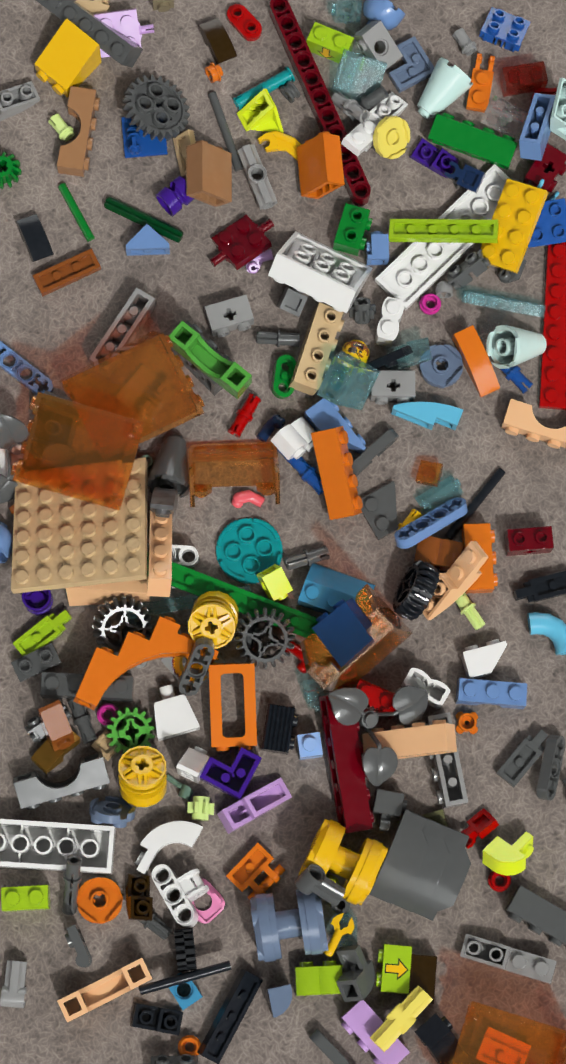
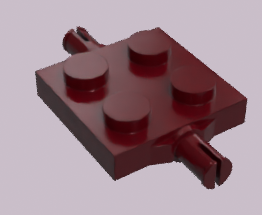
M246 214L213 236L212 241L220 253L209 259L211 264L215 267L223 260H226L238 270L272 247L271 241L264 233L274 227L273 222L268 219L259 226Z

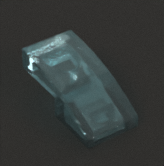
M428 337L408 341L406 345L387 348V354L407 345L411 346L413 353L397 359L398 364L390 367V370H400L432 360Z

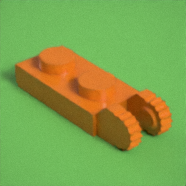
M477 53L475 68H473L471 76L473 85L469 89L466 110L487 113L494 74L495 56L490 55L487 64L488 70L479 69L482 63V54Z

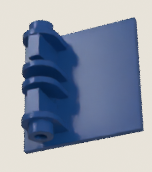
M491 7L479 37L489 43H493L494 38H496L494 45H497L498 40H501V48L504 42H506L505 49L519 52L531 22L522 17L509 14L502 9Z
M121 118L125 158L168 155L165 137L161 142L157 136L151 140L150 134L143 137L142 130L136 132V124L130 125L131 118Z
M565 198L545 201L528 248L566 242Z

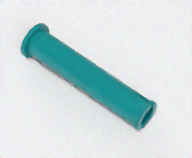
M286 66L282 72L234 97L233 102L238 110H241L263 89H267L270 93L285 85L288 81L294 82V75L290 68Z

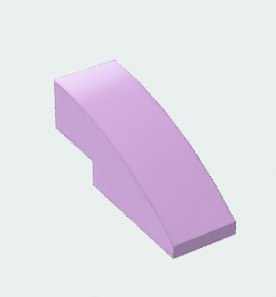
M280 777L221 810L217 815L227 833L230 834L289 800L292 796Z

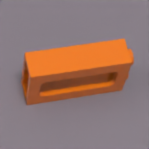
M254 662L210 664L211 747H216V751H229L230 747L239 746V750L241 747L246 750H252V746H257ZM241 673L243 675L245 735L242 737H224L222 734V674Z

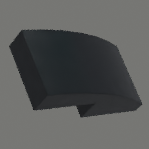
M37 214L16 221L23 242L25 241L32 262L54 255Z
M135 1003L130 1026L179 1036L183 1012Z

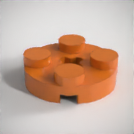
M104 877L89 879L78 891L77 906L79 913L91 923L104 924L110 922L118 916L122 909L123 896L121 890L111 879ZM104 894L106 904L96 907L94 905L96 902L94 897Z

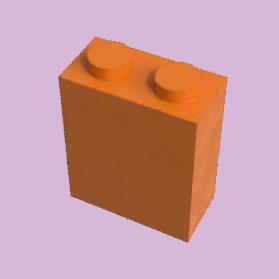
M323 131L296 148L301 196L320 199L345 185L340 136Z

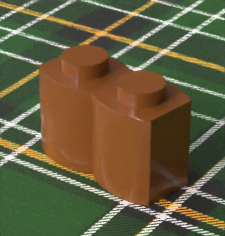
M429 536L417 543L413 563L419 560L434 565V567L440 568L439 572L446 573L461 554L463 543Z

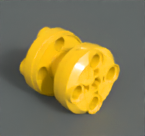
M324 819L314 837L298 876L309 865L317 864L325 871V874L330 871L345 878L343 888L346 890L342 898L353 905H362L375 883L388 848L383 843L367 837L358 853L340 845L346 827L332 819Z

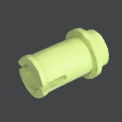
M59 114L53 115L50 118L51 120L48 121L59 134L60 140L66 142L74 136L73 128L68 126Z

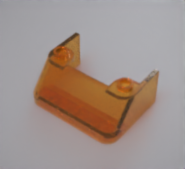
M272 442L209 443L190 446V507H195V496L198 498L206 497L212 492V487L256 486L257 491L263 495L275 494V503L280 504V471L277 447Z

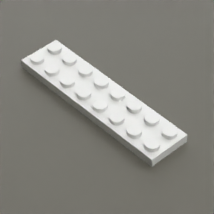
M494 164L485 173L486 175L477 194L467 190L438 219L491 220L506 180L510 178ZM413 242L375 278V282L392 298L403 300L404 310L406 311L475 243Z

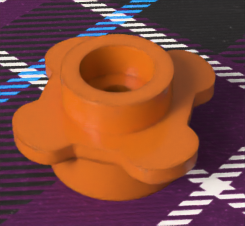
M458 712L456 714V719L458 720L455 728L456 732L459 734L463 732L477 733L478 715L475 712Z

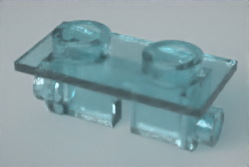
M451 475L415 499L426 514L448 500L461 496L464 492L460 488V481L457 478L454 479Z

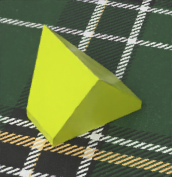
M263 89L237 113L246 131H280L284 133L276 105L267 89Z

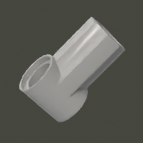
M7 960L5 984L1 990V1007H25L24 996L27 992L25 981L28 962Z

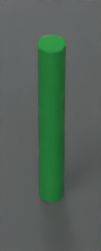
M66 183L60 184L58 189L87 242L95 239Z

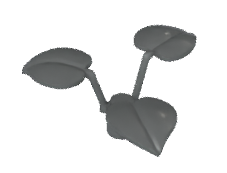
M0 413V449H7L8 464L7 477L0 474V504L14 499L15 487L18 486L16 481L11 480L12 454H21L24 448H26L37 460L41 461L39 467L42 470L71 466L77 458V452L64 443H53L43 450L42 456H39L27 442H24L28 436L27 426L15 417Z
M415 686L401 687L394 693L392 698V706L396 710L393 712H374L367 709L368 697L362 690L347 687L329 692L328 698L336 720L347 726L359 722V725L365 727V731L368 732L377 745V748L370 747L365 750L362 757V767L368 781L374 786H380L396 771L398 758L393 749L389 747L382 748L381 743L371 728L377 725L379 716L398 715L399 721L403 724L417 722L427 709V691Z

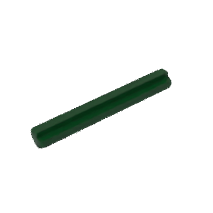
M108 197L104 203L106 209L143 227L148 224L158 234L177 243L183 238L182 230L119 200Z

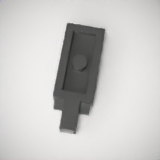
M541 729L534 738L530 735L524 738L496 774L514 788L543 753L542 751L545 747L541 744L548 734Z

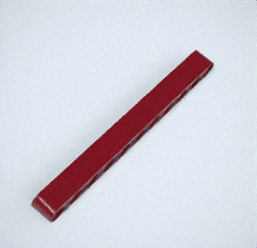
M271 0L270 17L320 131H328L333 135L340 136L341 144L347 133L288 0ZM276 7H282L283 10H282V11H277V10H275L274 8H276ZM289 25L292 28L284 29L282 26ZM297 43L300 46L295 48L292 47L291 44ZM304 61L308 63V65L301 66L298 63ZM314 80L316 83L308 84L306 81ZM321 98L324 102L317 103L315 99ZM324 117H330V118H332L333 120L327 122V121L323 120V118H324ZM341 144V153L349 156L347 159H342L345 188L353 204L364 206L370 198V185L357 156ZM353 172L357 174V177L351 178L347 174ZM363 191L366 195L359 197L356 195V192Z

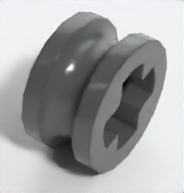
M290 81L286 83V87L282 86L280 88L282 95L290 103L294 102V98L300 97L299 90Z

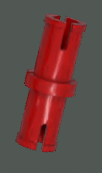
M249 393L242 408L237 410V416L228 429L230 434L233 435L235 433V436L240 438L247 423L252 421V415L261 402L259 397L255 396L254 398V394Z

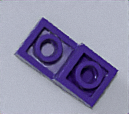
M423 138L418 142L410 155L411 159L447 178L445 172L451 174L455 169L449 163L455 162L458 164L460 161L443 148L439 150Z

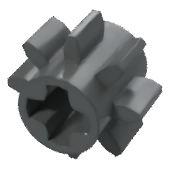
M360 297L354 300L352 307L349 309L350 318H354L357 324L362 325L368 324L371 319L375 318L376 305L371 304L370 299Z

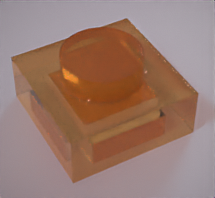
M421 460L416 483L438 487L443 464Z

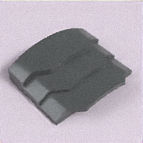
M405 809L395 837L369 895L433 921L438 911L454 905L471 866L465 849L469 836L409 809Z

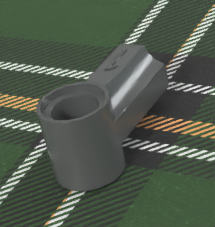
M317 864L309 865L295 880L299 891L306 895L314 893L333 906H337L345 895L346 889L327 878L325 871Z

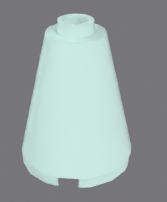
M442 57L437 61L417 104L419 108L418 113L426 119L429 117L435 118L437 114L441 113L473 85L470 82L471 79L456 65L448 66L447 63L449 61Z
M509 325L496 326V329L489 333L486 342L487 355L491 356L494 361L491 363L499 369H509L537 357L545 352L547 346L546 339L542 334Z

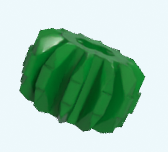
M5 151L0 156V168L3 169L0 172L1 189L4 188L5 183L11 188V181L18 183V176L22 174L19 168L21 166L20 162L15 160L13 154L7 157Z

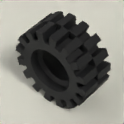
M193 928L175 929L174 937L178 972L197 970Z

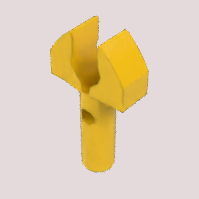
M344 913L333 917L330 923L334 927V933L328 943L329 951H324L325 955L329 957L333 956L342 936L347 933L351 935L354 930L352 917L347 927L340 930L339 922Z

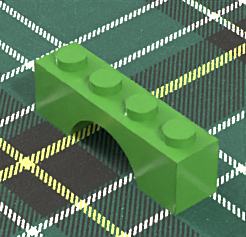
M181 321L168 336V345L237 400L252 383V375L236 362H231L216 353L202 339L200 334L184 321Z

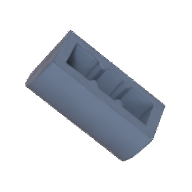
M291 984L267 989L273 1018L280 1016L288 1009L292 1000Z

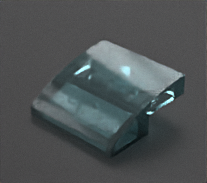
M344 49L331 91L340 92L346 97L361 101L362 96L369 95L381 85L387 63Z

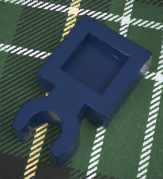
M450 162L449 165L455 167V172L453 174L445 172V176L449 179L458 178L456 183L458 186L477 194L486 175L485 172L465 164L462 170L457 163Z

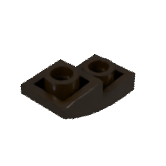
M219 18L198 25L206 46L209 45L216 64L237 57L234 46Z
M125 875L126 906L129 920L152 921L153 897H150V876Z

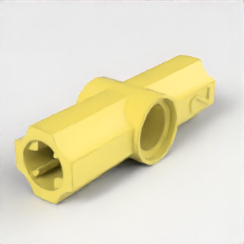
M417 986L402 1003H398L386 1016V1020L370 1036V1039L385 1052L401 1034L403 1035L416 1022V1017L433 999L420 986Z

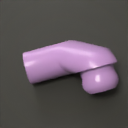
M271 249L266 250L247 263V272L255 274L259 271L263 262L273 260Z

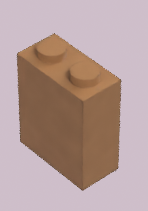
M199 140L195 144L186 146V196L212 206H221L232 202V153L223 150L222 147L213 146L205 140Z

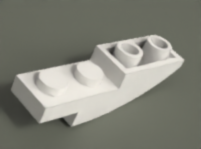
M393 92L389 93V97L382 100L370 111V116L366 122L360 123L343 138L341 144L357 157L363 151L367 152L373 146V134L379 121L390 115L399 117L408 106L404 100Z

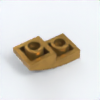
M73 732L75 743L71 744L67 749H59L55 752L47 739L33 754L31 760L47 774L63 762L65 754L80 743V737Z

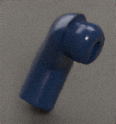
M278 414L273 415L263 425L256 437L265 443L275 428L282 429L284 427L285 419Z

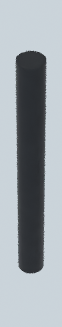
M501 468L497 469L468 505L467 514L456 520L445 534L447 538L452 540L463 524L468 521L505 475L504 470Z
M230 961L139 986L140 994H148L232 970Z

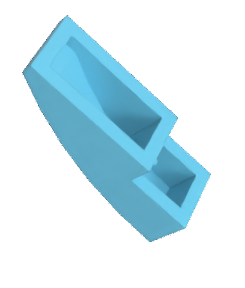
M406 402L394 405L391 414L432 430L434 423L456 430L463 409L436 402Z

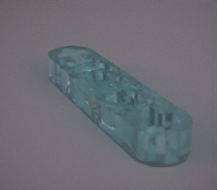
M463 290L461 301L465 303L537 317H544L546 306L542 304Z

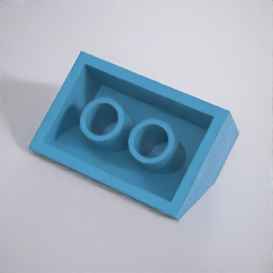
M312 563L297 604L323 614L325 612L330 614L334 611L332 606L342 599L346 602L353 598L365 614L375 585Z

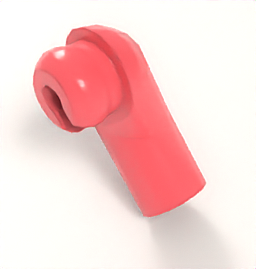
M251 490L236 492L232 496L231 504L236 508H241L243 503L250 502L261 508L265 498Z

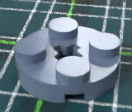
M447 344L432 345L427 348L420 359L419 370L422 378L429 385L438 388H446L455 384L463 372L462 356L459 351ZM444 361L446 363V370H438L436 362L442 363Z
M105 796V801H99V798H95L90 802L89 814L92 823L113 824L116 828H124L127 826V822L135 818L136 806H130L121 797Z

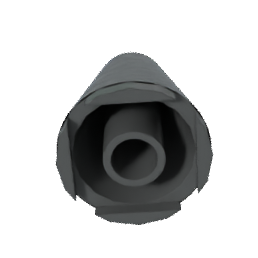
M172 434L164 439L147 477V487H150L151 493H153L155 487L178 489L180 498L189 494L190 481L187 445L182 436Z

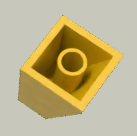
M66 19L35 62L36 76L42 82L48 81L53 85L52 89L58 95L64 94L68 98L70 87H79L102 62L100 46L70 20Z

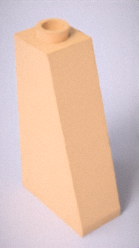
M147 579L66 588L69 606L105 604V600L111 604L113 603V596L118 601H121L122 595L126 597L127 601L132 596L135 599V603L137 601L150 602V596H147Z

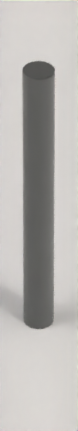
M211 92L208 94L227 150L232 153V163L235 172L243 170L216 92Z

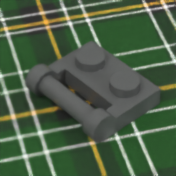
M74 924L66 928L68 933L65 934V938L69 947H75L78 954L75 960L76 964L79 967L86 968L92 964V957L78 925Z

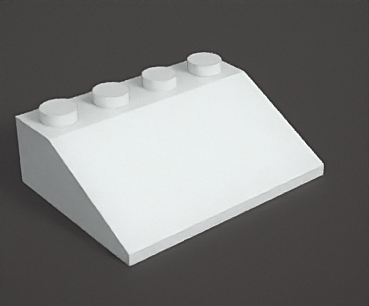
M295 231L277 252L268 276L278 283H285L293 287L299 293L312 296L317 302H324L332 306L336 311L347 313L373 268Z

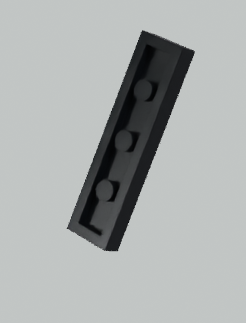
M241 969L197 1051L198 1054L217 1064L220 1063L263 982L262 979Z

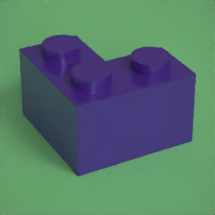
M242 747L231 767L210 757L200 775V780L237 800H241L262 758Z

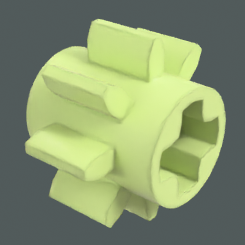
M193 796V802H188L187 814H192V820L209 821V815H214L215 803H210V797Z

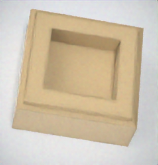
M105 729L91 747L98 753L102 752L103 757L109 761L116 753L114 752L116 745H108L111 738L105 737V734L110 732Z

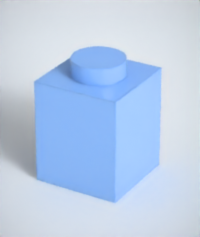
M320 732L297 735L299 760L323 756Z

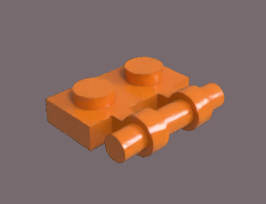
M257 843L226 877L241 892L249 886L253 890L247 897L250 900L256 894L266 893L265 891L274 882L277 883L281 879L280 876L286 870L280 864L272 870L268 865L274 858ZM264 871L268 876L258 885L254 880Z

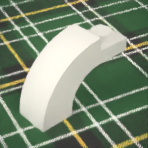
M173 821L156 827L140 843V846L147 849L146 853L141 852L135 864L138 867L136 870L145 875L157 853L169 844L180 843L192 848L203 827L188 821Z

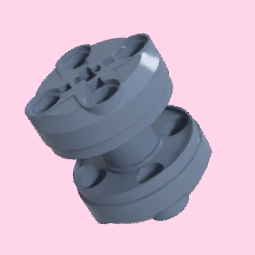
M296 889L298 908L277 912L275 910L273 893L256 894L250 898L259 961L272 962L282 959L280 940L303 936L305 955L323 954L324 951H329L322 902L319 896L314 893L306 895L299 891V889Z

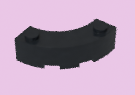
M435 1013L414 1031L423 1045L427 1046L430 1054L438 1064H476L452 1033L451 1029L453 1026L445 1016L440 1018Z

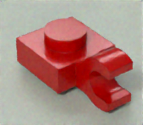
M484 808L466 822L469 827L461 831V833L469 836L466 848L469 849L475 844L477 836L483 839L499 826L497 820Z

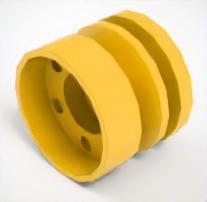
M209 591L201 594L195 600L188 621V632L194 641L203 637L209 638L214 642V649L227 645L234 636L239 618V608L235 600L221 591Z
M136 746L122 754L118 762L119 791L122 798L128 804L136 807H149L157 804L163 799L167 790L166 761L164 756L157 749L149 746Z

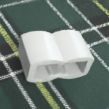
M387 297L384 300L375 335L377 345L392 348L395 344L399 332V323L404 310L403 300Z
M300 417L280 429L270 441L287 460L292 458L297 460L306 450L310 452L314 449L311 433L316 431L303 417Z
M411 668L401 684L402 687L415 686L425 689L428 693V705L434 708H441L450 693V689L444 683L430 679L424 671L417 668Z

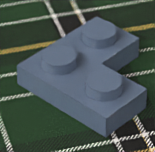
M415 36L397 45L403 55L401 58L405 64L389 72V78L399 93L429 78L434 69L433 64Z

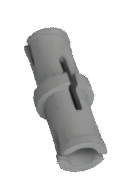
M340 92L333 94L331 98L333 104L342 109L344 114L353 116L361 123L368 120L370 112L361 107L353 98L349 99Z

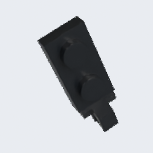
M566 571L530 579L528 582L523 583L524 588L513 592L515 601L527 598L528 603L566 595Z

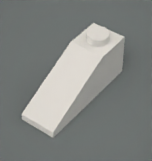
M197 746L194 749L189 747L176 766L177 774L198 784L200 775L210 758L207 756V751Z

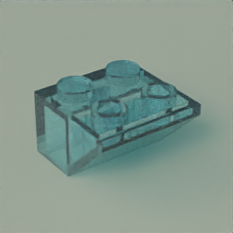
M341 351L334 356L317 395L336 405L362 410L380 371Z

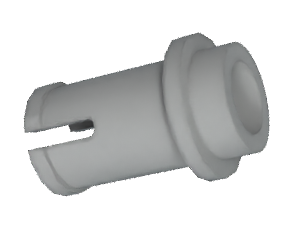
M460 28L453 33L452 37L461 47L462 54L470 56L477 50L476 43L471 41L464 28Z

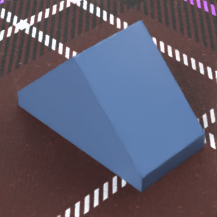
M146 224L126 244L127 256L170 254V247L164 238Z

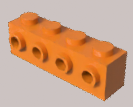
M340 426L311 433L329 519L334 520L362 513L363 503L361 497L358 496V480L353 473V457L348 450V434L344 427Z

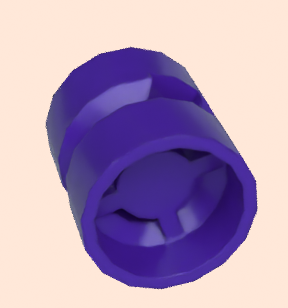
M181 176L170 182L169 188L164 187L155 195L159 204L172 217L182 210L183 204L188 205L194 200V198L186 196V180Z
M50 590L22 593V601L31 614L40 616L51 610L54 601Z

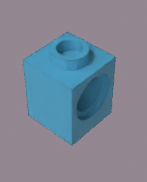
M193 981L186 982L191 987V992L186 997L178 994L177 988L179 985L169 987L182 1010L203 997Z

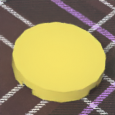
M390 115L384 117L377 124L373 134V146L376 152L381 157L388 159L399 158L405 153L407 149L405 147L410 142L408 123L397 116Z

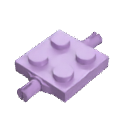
M136 8L94 14L96 18L129 38L139 47H141L142 34L154 33L153 24L140 25ZM100 49L101 58L110 57Z

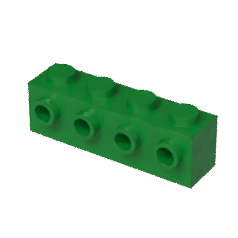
M447 113L436 115L428 141L489 164H495L500 168L509 169L518 144L514 142L515 138L504 134L502 137L494 134L495 131L483 127L482 130L475 128L474 123L463 120L461 123L454 120L455 117Z

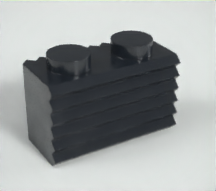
M268 704L261 751L288 755L289 749H294L295 736H291L292 727L297 728L299 715L294 713V707Z

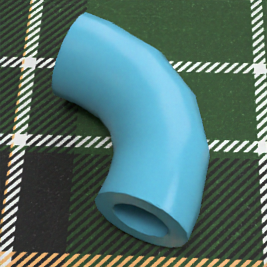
M527 613L529 634L545 635L553 642L556 655H566V624L563 620L549 613Z

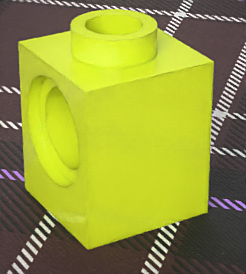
M274 564L256 574L266 596L273 601L285 599L288 593L293 590L282 567Z

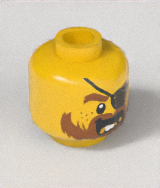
M351 340L343 345L339 356V363L348 373L363 371L366 368L365 365L368 362L370 351L364 342Z

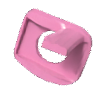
M201 878L203 883L209 887L207 894L212 898V905L205 911L198 910L196 907L195 909L199 916L198 921L207 924L224 909L225 901L222 895L206 879Z

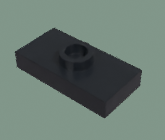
M407 345L366 363L367 371L370 372L384 365L386 369L397 365V359L413 353L412 348Z

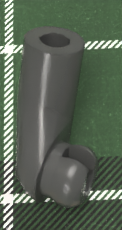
M523 259L518 274L502 269L498 275L500 281L511 283L519 280L527 261Z

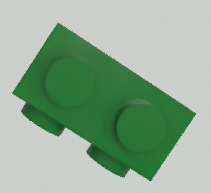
M345 203L333 244L334 250L358 256L359 250L364 251L367 238L363 236L365 230L370 231L373 218H369L370 210Z

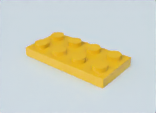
M507 178L491 219L499 221L498 243H482L480 248L482 249L483 257L489 259L491 266L518 274L549 192L547 190Z

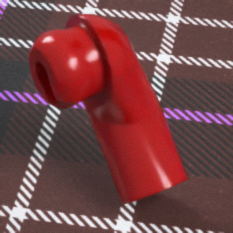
M291 641L290 643L295 646L294 649H286L299 659L300 663L296 667L301 673L305 674L308 669L311 670L312 668L308 652L296 642Z

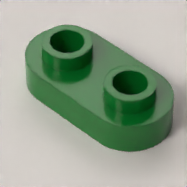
M282 355L274 363L271 391L279 399H285L294 392V388L289 387L297 362L290 355ZM282 364H286L288 366L287 371L282 369ZM279 385L285 387L284 392L279 390Z

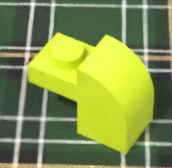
M526 831L512 846L499 836L495 837L483 849L482 863L501 875L510 876L521 873L526 869V858L534 850L533 836Z

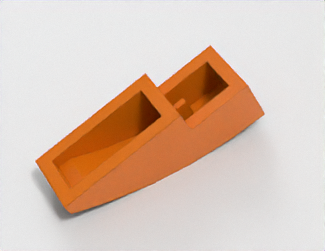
M472 325L455 333L452 340L462 356V363L480 397L500 389L490 359L475 327Z

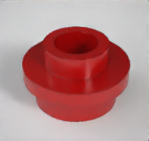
M492 871L488 876V884L492 890L503 892L510 887L511 877ZM501 876L504 880L503 884L498 885L495 882V878Z

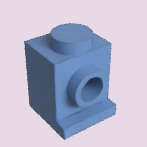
M380 231L370 233V241H366V265H388V234H383Z

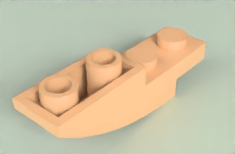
M470 541L446 573L439 574V582L434 592L435 595H433L431 602L423 611V615L427 620H432L453 604L482 574L479 569L489 557L477 541Z

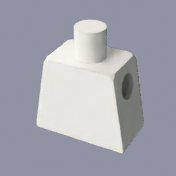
M172 685L160 687L162 700L154 703L158 741L200 730L199 723L185 694L175 696Z

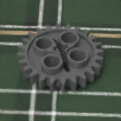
M143 75L141 79L136 78L134 82L130 83L124 92L125 97L122 102L125 105L122 109L128 111L125 118L132 119L130 125H137L136 132L142 130L143 137L150 134L151 140L157 136L160 142L164 137L169 141L172 137L176 138L182 133L189 122L187 119L190 114L187 111L190 107L184 105L187 98L180 97L183 92H176V84L171 87L169 80H166L164 83L161 76L155 80L153 75L149 78Z

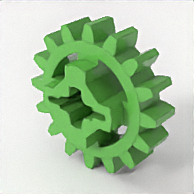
M124 707V713L116 710L117 717H109L112 724L105 725V728L110 729V733L105 734V737L111 738V741L108 743L109 746L116 745L114 752L118 753L122 749V754H124L127 750L136 746H151L148 739L155 738L154 735L150 734V731L154 730L155 726H149L148 723L151 722L152 718H144L145 711H141L138 714V708L133 707L130 712L128 707ZM133 717L139 719L143 725H137ZM122 720V725L119 729H116L117 724ZM129 727L135 730V733H131V737L125 733V731L129 730ZM141 734H144L143 739L138 744L137 740L139 739ZM117 738L124 739L127 747L123 746Z

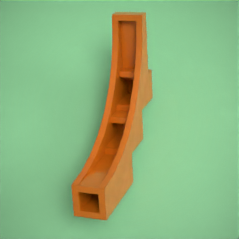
M159 616L149 640L145 639V635L133 631L131 633L128 631L118 655H114V651L109 648L101 647L100 649L96 647L73 702L95 710L104 692L126 671L144 662L158 658H188L195 641L188 634H178L181 625L177 624L175 619L168 616ZM204 647L200 650V656L203 657V653L207 648ZM214 649V656L210 664L216 660L219 651Z

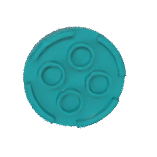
M244 518L231 522L221 532L216 545V556L220 568L228 577L244 584L259 583L256 574L274 564L280 565L283 555L282 542L277 531L269 523L258 518Z

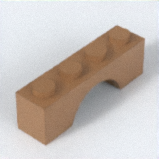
M71 86L67 105L68 113L79 121L81 130L75 140L60 146L57 169L60 174L84 177L85 170L89 171L90 158L87 155L88 150L92 151L94 138L91 137V132L96 130L97 118H94L95 111H99L100 98H97L95 89Z

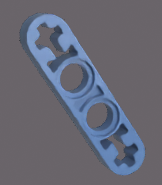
M0 341V352L2 353L0 355V367L39 397L43 395L45 390L40 392L39 386L34 382L37 375L39 376L37 378L38 382L42 385L48 383L47 391L53 392L52 381ZM8 356L16 359L15 364L10 367L5 366L3 360ZM25 369L33 372L32 377L28 380L20 377V373Z
M461 497L452 498L402 527L394 534L396 546L401 549L410 548L463 517L468 512L466 500Z

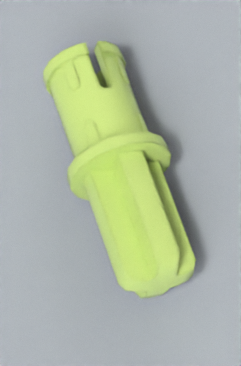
M466 593L461 595L455 601L461 610L460 614H465L475 630L482 628L485 622L475 609L476 604L472 603Z

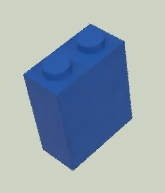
M353 598L346 602L344 599L332 606L334 611L330 614L327 612L316 619L318 623L312 627L344 672L385 642Z

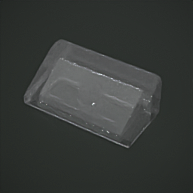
M491 307L479 333L485 350L489 333L493 332L498 325H507L512 312Z

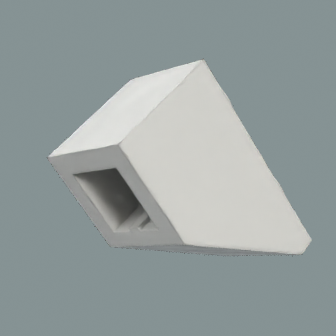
M499 639L486 642L487 646L478 648V645H472L464 648L465 652H462L460 656L467 679L489 676L507 646L506 641L500 642Z

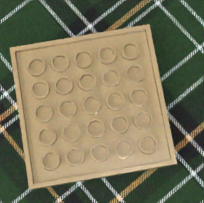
M146 457L17 472L15 474V481L18 486L15 487L11 573V591L13 594L147 579L148 462Z

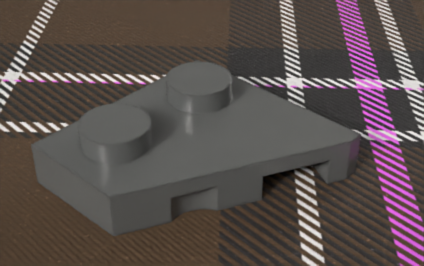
M394 481L361 498L363 503L362 514L377 540L398 529Z

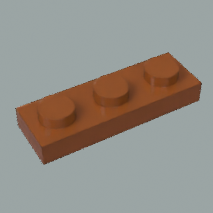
M91 248L32 276L43 297L101 270V266Z

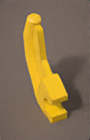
M280 131L268 132L258 138L259 144L263 141L269 142L270 145L265 148L266 153L285 151L298 161L296 148L301 144L296 138Z

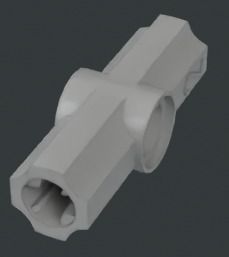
M254 144L242 146L237 150V154L260 210L272 208L278 202L267 177V170L260 160ZM255 174H259L262 176V178L260 180H255L252 178V176Z

